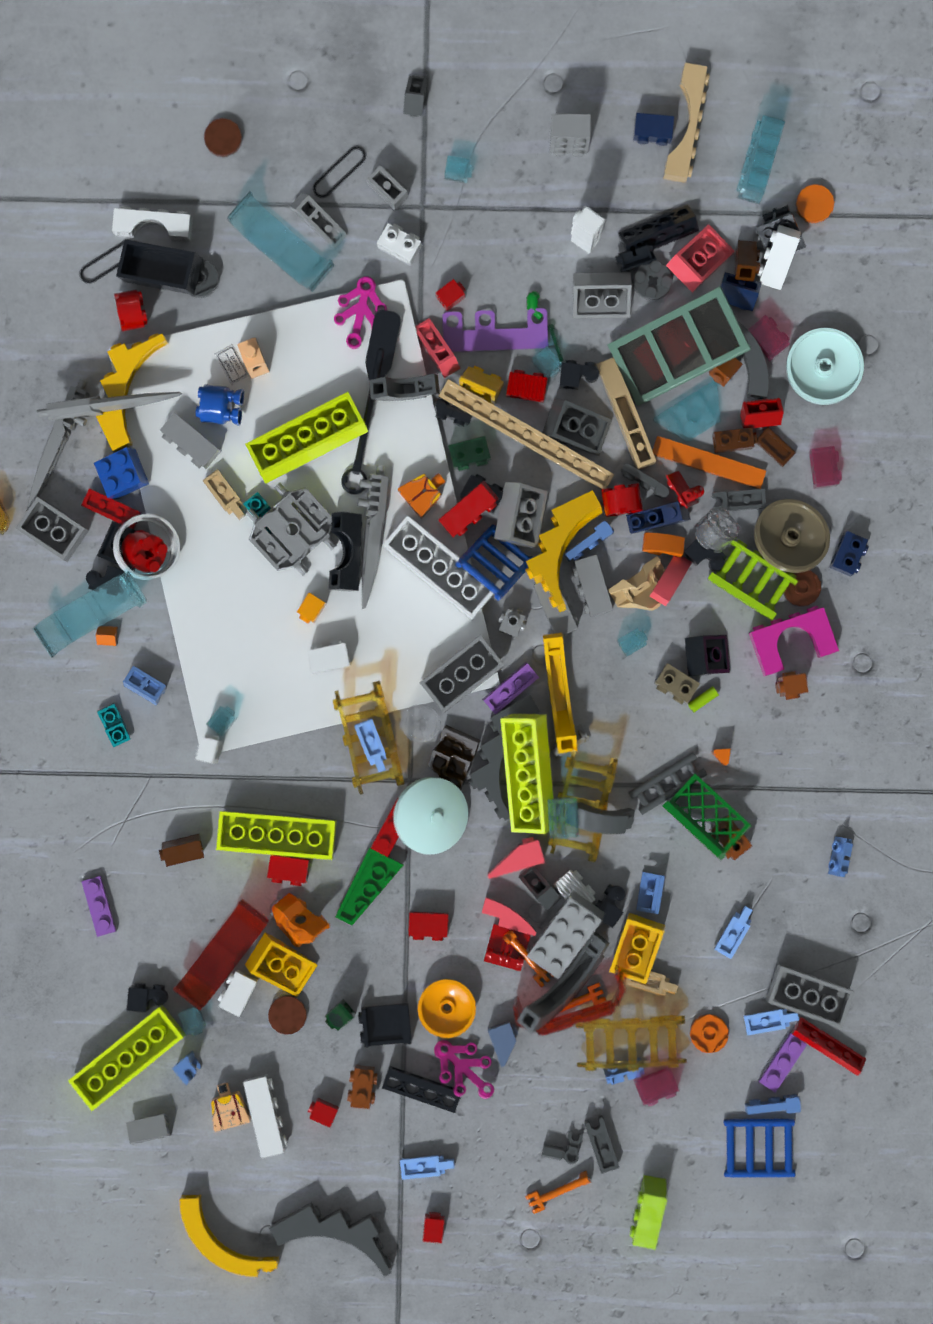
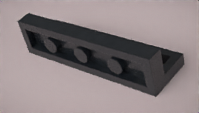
M687 204L618 233V236L624 245L625 251L631 249L632 254L635 255V247L647 243L648 245L652 244L654 250L698 232L699 227L696 215ZM685 212L688 213L685 216H679L680 214H683ZM634 235V237H631L629 239L625 238L627 236Z
M390 1065L382 1089L453 1113L456 1112L461 1098L454 1094V1087ZM389 1077L400 1080L401 1085L395 1088L388 1086ZM412 1084L418 1086L420 1091L414 1094L409 1093L405 1085ZM457 1089V1092L462 1093V1090ZM424 1091L436 1092L438 1097L429 1100L426 1098ZM447 1096L455 1099L453 1107L445 1105L442 1098Z

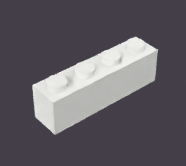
M585 206L583 211L579 210L574 216L570 234L572 235L571 241L590 254L601 238L605 219Z
M268 1074L245 1079L243 1084L261 1158L284 1153L288 1143L286 1135H282L281 1132L283 1122L281 1116L277 1115L276 1109L279 1108L277 1098H273L272 1090H274L272 1078L269 1079Z

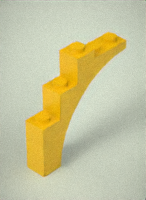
M153 334L148 338L149 340L133 344L131 349H128L125 343L122 345L118 343L113 345L111 350L107 351L117 371L116 373L110 372L104 375V379L100 380L108 397L128 395L130 385L143 363L157 350L168 344L163 334ZM126 409L102 412L103 415L96 416L113 452L133 445L127 430Z
M593 490L552 509L553 517L551 521L555 528L539 535L540 543H538L542 554L526 561L528 568L525 571L529 579H534L536 584L541 583L545 592L549 591L551 595L549 601L553 608L557 607L559 613L566 610L559 584L563 555L577 532L589 521L603 513L601 504Z

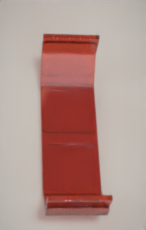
M241 899L231 916L189 971L173 988V991L201 1011L246 954L270 919L247 901Z
M619 964L615 968V977L619 987L612 1000L555 1017L535 1032L538 1035L545 1036L571 1028L578 1023L583 1024L612 1015L615 1012L616 1004L617 1006L619 1005L626 992V979L624 973L620 970ZM516 996L513 1004L514 1017L517 1025L524 1028L517 1022L523 1012L519 997Z

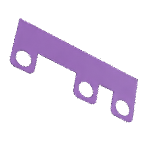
M544 308L528 310V328L495 329V314L492 310L477 311L475 313V330H463L462 314L460 312H445L442 316L443 339L452 352L548 348L547 311ZM536 311L543 314V321L540 324H535L531 320L532 314ZM482 314H488L491 317V323L488 326H482L479 323V317ZM450 315H455L458 318L459 322L456 327L452 328L447 325L446 320Z

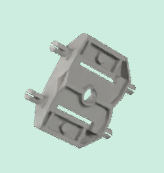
M279 483L274 488L281 494L282 499L265 515L259 517L252 508L249 511L254 517L249 512L246 513L254 523L249 541L277 571L294 567L304 576L305 573L301 568L306 573L309 570L301 563V560L321 542H324L331 550L334 549L331 544L334 547L337 546L329 535L332 516L306 488L290 492ZM292 503H294L295 506L305 515V517L315 526L318 532H316L310 526V524L300 515V513L291 505ZM289 524L297 526L296 534L289 535L286 528ZM266 526L292 553L291 557L265 529Z

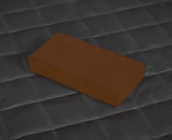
M769 427L757 438V444L781 467L796 453Z

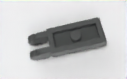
M625 463L622 467L621 472L624 473L623 476L630 481L635 479L640 482L639 486L647 491L652 489L656 497L664 499L669 495V488L628 463Z

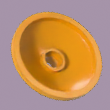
M442 979L430 984L422 992L418 1002V1015L422 1025L431 1034L441 1038H452L464 1033L471 1026L476 1014L475 999L471 991L464 984L452 979ZM444 1004H450V1010H445L443 1008Z

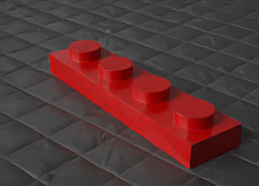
M799 1018L792 1033L794 1036L858 1076L862 1072L866 1061L865 1057L804 1018Z

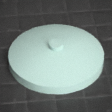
M818 328L803 334L791 347L786 362L787 377L794 391L803 399L820 405L838 403L849 397L858 387L864 371L863 355L857 343L846 333L833 328Z
M426 777L411 783L401 793L394 810V825L399 838L407 847L422 854H438L451 848L463 835L468 821V806L463 793L456 785L439 777Z

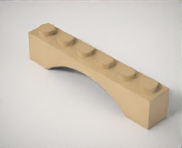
M691 63L684 64L680 88L688 105V128L683 140L667 157L663 179L686 183L687 177L692 175L693 166L690 165V160L695 158L696 147H693L694 140H698L700 131L696 127L697 122H701L703 110H700L701 103L704 104L706 92H703L704 85H708L710 76L709 73H706L707 66Z

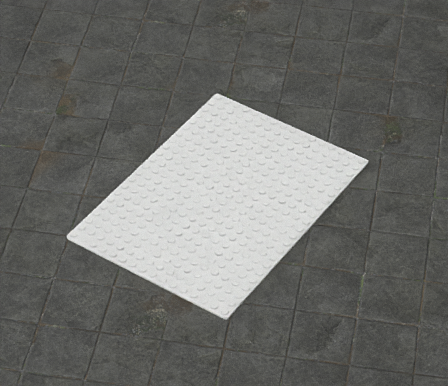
M398 280L377 285L374 292L380 301L386 305L388 311L396 312L401 318L392 367L385 377L404 379L427 375L405 282ZM343 293L165 335L168 344L157 350L143 363L129 388L128 395L158 392L182 393L180 396L164 401L127 408L125 417L127 430L133 444L130 448L136 449L149 485L140 488L145 513L157 515L167 520L174 527L180 541V554L176 564L168 573L160 576L198 742L206 734L220 736L219 740L223 741L221 752L434 702L420 684L423 679L480 635L491 647L482 609L471 620L383 547L386 540L408 515L458 558L468 550L465 534L462 536L457 534L455 537H452L438 521L457 504L438 421L435 417L436 412L432 395L413 400H375L361 470L368 479L369 475H376L377 466H383L384 476L389 477L380 555L365 609H362V566L365 524L369 517L365 515L367 507L357 506L358 498L368 499L366 495L369 488H366L359 494H350L343 489L341 484L343 473L353 468L359 437L266 484L245 445L249 441L346 392H349L362 419L364 418L370 389L365 360L372 331L371 324L364 315L360 331L362 344L358 349H351L347 345L346 338L353 331L356 314L348 318L342 326H338L334 322V316L358 303L360 295L350 300L347 307H341L338 303L339 296L347 294ZM368 296L367 305L375 316L376 306ZM342 298L340 303L346 304L347 299ZM379 306L377 310L380 311L384 310L385 308L383 306ZM337 317L336 321L339 323L342 322L343 317ZM255 337L269 372L251 379L237 344ZM357 339L351 340L352 345H356L358 343ZM135 343L127 344L126 346L128 349H131V346ZM230 347L234 349L247 372L245 376L234 382L231 381L218 358L219 353ZM111 361L112 370L116 373L117 371ZM205 384L227 386L230 390H234V392L244 389L243 405L239 406L232 402V410L234 408L242 409L241 425L233 424L232 420L223 425L201 422L200 418L196 417V407L200 405V398H198L199 386L203 387ZM174 412L221 451L207 469L203 466L199 469L191 462L193 458L190 455L186 454L184 456L176 449L178 445L174 442L169 444L162 438L163 433L160 429ZM218 469L241 499L242 504L258 492L272 508L282 499L281 494L274 488L277 484L281 483L290 492L306 488L331 516L332 513L337 512L362 514L359 591L329 590V570L336 568L343 556L341 541L331 531L329 534L330 538L337 546L334 547L331 544L334 548L331 550L324 542H321L301 560V563L309 570L306 573L301 568L305 573L304 576L294 567L277 571L249 541L254 523L246 514L249 512L244 505L240 507L246 515L240 520L234 513L229 515L202 480ZM353 472L347 475L349 477L348 483H345V486L348 489L350 487L356 488V491L361 489L362 487H359L360 479H364L361 474H353ZM439 473L445 480V483L438 488L442 496L429 512L420 519L398 492V488L422 474H425L430 480ZM292 503L291 505L310 524V526L316 532H318L315 526L305 517V515L295 506V504ZM148 522L150 533L160 537L168 547L165 560L159 568L160 571L170 558L171 543L168 535L160 526ZM289 524L286 528L289 535L296 534L297 526ZM272 533L271 536L278 542V544H279V545L289 554V556L291 557V556H292V553H291V552L281 543V541ZM308 593H311L324 601L326 606L316 622L310 621L308 624L299 618L300 614L297 613V610ZM341 640V643H346L351 666L312 674L307 653L308 650H311V646L322 644L323 647L330 646V642ZM496 672L471 693L497 687L500 684L498 673Z

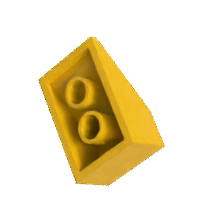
M468 366L459 379V386L495 405L504 385V381L501 380L502 378L493 373L491 375L483 373L484 370L480 367L474 366L472 368Z
M628 913L609 972L646 984L665 931V925Z
M265 932L246 961L245 966L251 974L298 997L318 964Z

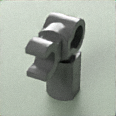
M569 1131L567 1136L569 1145L566 1146V1151L563 1150V1147L544 1143L541 1157L559 1161L562 1158L569 1164L576 1163L579 1159L578 1144L583 1139L582 1134L579 1133L577 1140H572V1132Z

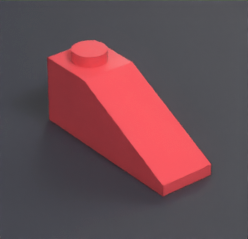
M430 318L415 326L419 339L444 378L461 369L455 355Z

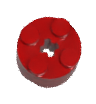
M136 289L114 293L121 330L128 331L144 328V325L148 323L145 310H141V306H144L141 291L137 292Z
M639 483L630 484L628 488L625 487V484L613 486L614 490L612 488L601 490L606 517L643 511Z
M137 530V532L127 535L121 546L124 562L145 573L157 572L163 564L168 551L167 545L160 537L144 530Z

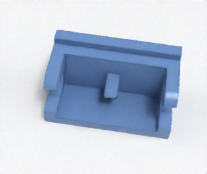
M135 666L131 668L123 681L126 688L156 706L160 701L161 695L165 693V684Z
M642 872L636 910L659 915L664 875Z
M193 1051L172 1068L185 1085L197 1073L196 1068L192 1064L201 1069V1064L195 1058Z

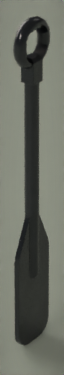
M380 310L374 316L365 360L369 380L385 377L392 367L401 324V318L396 312ZM370 389L363 418L368 431L375 400L371 399ZM368 432L359 437L353 468L343 473L341 478L343 489L350 494H359L366 489L365 487L357 491L356 488L352 487L348 489L345 483H348L349 477L347 475L351 472L356 475L361 474L364 478L363 480H368L366 474L361 470Z

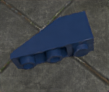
M679 501L626 515L630 534L691 520L688 508L686 509L685 506H682Z

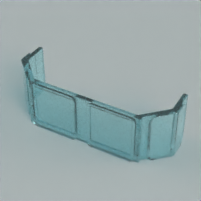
M250 191L227 217V220L242 236L296 282L311 292L316 289L335 267L331 259L327 261L266 211Z
M127 571L55 611L37 623L32 629L52 658L75 640L137 605L140 608L147 602V599L130 572Z

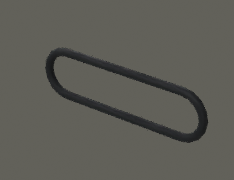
M353 147L347 151L314 183L313 192L315 195L323 198L333 192L365 161V151L360 147ZM356 149L363 153V159L324 195L317 193L316 185L348 154Z
M124 241L85 265L80 271L81 280L91 284L116 269L119 263L91 281L83 278V271L121 247Z

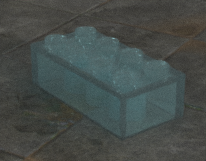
M766 115L762 116L761 121L757 120L751 136L753 138L746 153L749 157H746L741 173L744 175H741L736 187V191L739 192L737 198L757 204L760 203L765 193L785 121Z

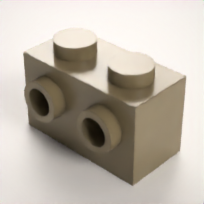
M668 663L654 682L657 685L656 689L665 695L667 692L674 696L672 699L681 705L683 702L689 703L700 685L699 682Z

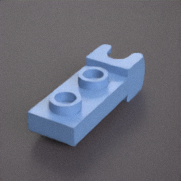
M606 520L594 528L595 532L565 554L568 561L572 559L577 561L584 555L582 553L587 548L592 550L599 544V539L603 542L614 533Z
M797 1094L783 1095V1099L771 1097L768 1098V1101L761 1102V1099H753L745 1104V1111L748 1115L783 1110L788 1114L801 1112L800 1098Z

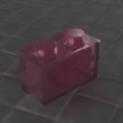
M765 315L751 326L748 331L756 339L763 354L771 362L788 348L790 339L783 331L780 332L777 329V323L773 318H768Z
M834 446L811 449L809 451L814 489L838 486L840 484L839 481H842L841 470L837 468V462H839L838 451H835Z
M670 1067L634 1081L643 1105L653 1106L659 1102V1099L664 1097L666 1099L672 1098L679 1091Z

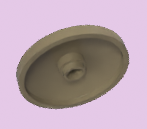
M783 499L773 502L762 511L755 523L754 539L758 551L769 564L779 570L790 573L806 572L816 567L828 552L830 546L828 525L822 515L805 502L794 499Z

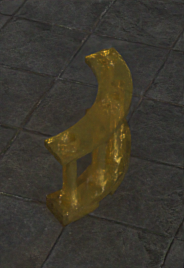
M380 681L372 682L374 690H371V693L341 699L337 690L335 691L336 699H333L335 711L339 710L345 735H342L344 746H348L355 774L352 777L353 786L358 788L360 795L364 794L362 784L388 778L395 779L397 786L405 784L398 753L394 752L397 750ZM371 700L377 702L378 706H375V709L345 715L343 708L345 706ZM377 716V718L381 717L383 726L376 730L379 736H382V738L386 737L388 747L385 748L387 759L391 758L393 768H389V771L360 777L357 764L368 762L365 754L355 756L353 743L360 740L357 734L350 735L348 722Z
M572 750L571 756L566 757L564 768L568 769L563 791L558 792L556 803H560L556 819V828L554 829V834L549 836L548 845L551 846L550 853L552 854L555 852L556 845L586 851L589 854L588 861L596 862L602 833L593 832L592 840L588 843L559 838L560 824L572 826L566 823L567 817L562 816L565 803L583 802L594 808L607 810L608 797L615 779L618 759L610 758L609 764L602 766L574 760L576 750ZM573 768L602 773L605 776V780L597 781L572 776L571 773ZM569 783L599 789V791H602L600 800L596 799V801L566 795Z
M664 1015L650 1017L647 1020L622 1018L621 1021H610V1019L605 1018L575 1020L576 1028H584V1032H586L587 1061L577 1063V1067H585V1071H596L597 1068H627V1071H639V1068L657 1066L677 1068L679 1064L687 1063V1059L677 1058L675 1029L677 1025L685 1024V1016ZM666 1026L668 1029L669 1058L658 1059L657 1031L659 1027ZM637 1028H647L650 1033L651 1060L637 1061L635 1034ZM595 1029H603V1032H605L607 1061L594 1060L593 1032ZM615 1029H626V1032H628L629 1061H614L613 1032H615Z

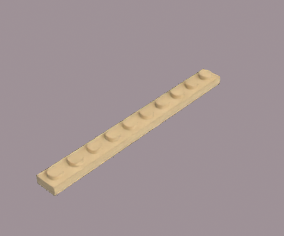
M449 379L438 396L601 490L607 489L614 476L610 471Z

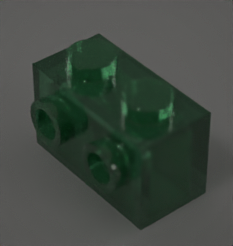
M485 436L448 445L454 470L458 469L459 472L470 469L469 466L477 464V467L487 465L488 461H491Z

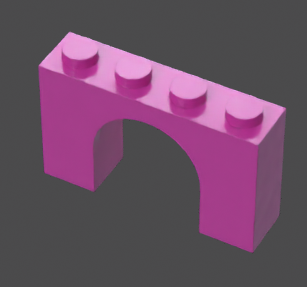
M817 605L808 608V613L803 615L797 612L788 615V620L782 621L779 618L771 621V625L764 628L762 624L752 628L753 632H750L749 636L763 676L784 670L777 649V641L780 634L789 627L801 628L809 634L818 658L839 651L824 607L819 609Z

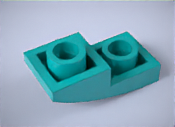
M258 492L243 503L248 511L252 508L259 517H262L271 509ZM266 526L265 529L271 535V530Z
M115 703L97 711L113 747L131 740Z

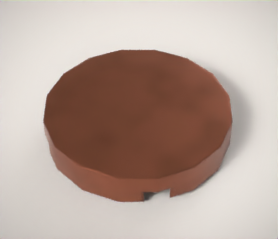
M221 118L209 123L205 129L204 141L212 154L219 157H228V155L236 153L240 148L242 135L236 123L230 119Z
M810 570L793 573L797 576L795 579L798 582L796 585L792 583L788 585L783 593L786 600L792 605L799 607L814 603L821 592V581L818 576Z
M291 995L276 999L268 1012V1019L272 1028L284 1035L298 1032L304 1026L307 1018V1011L303 1002Z

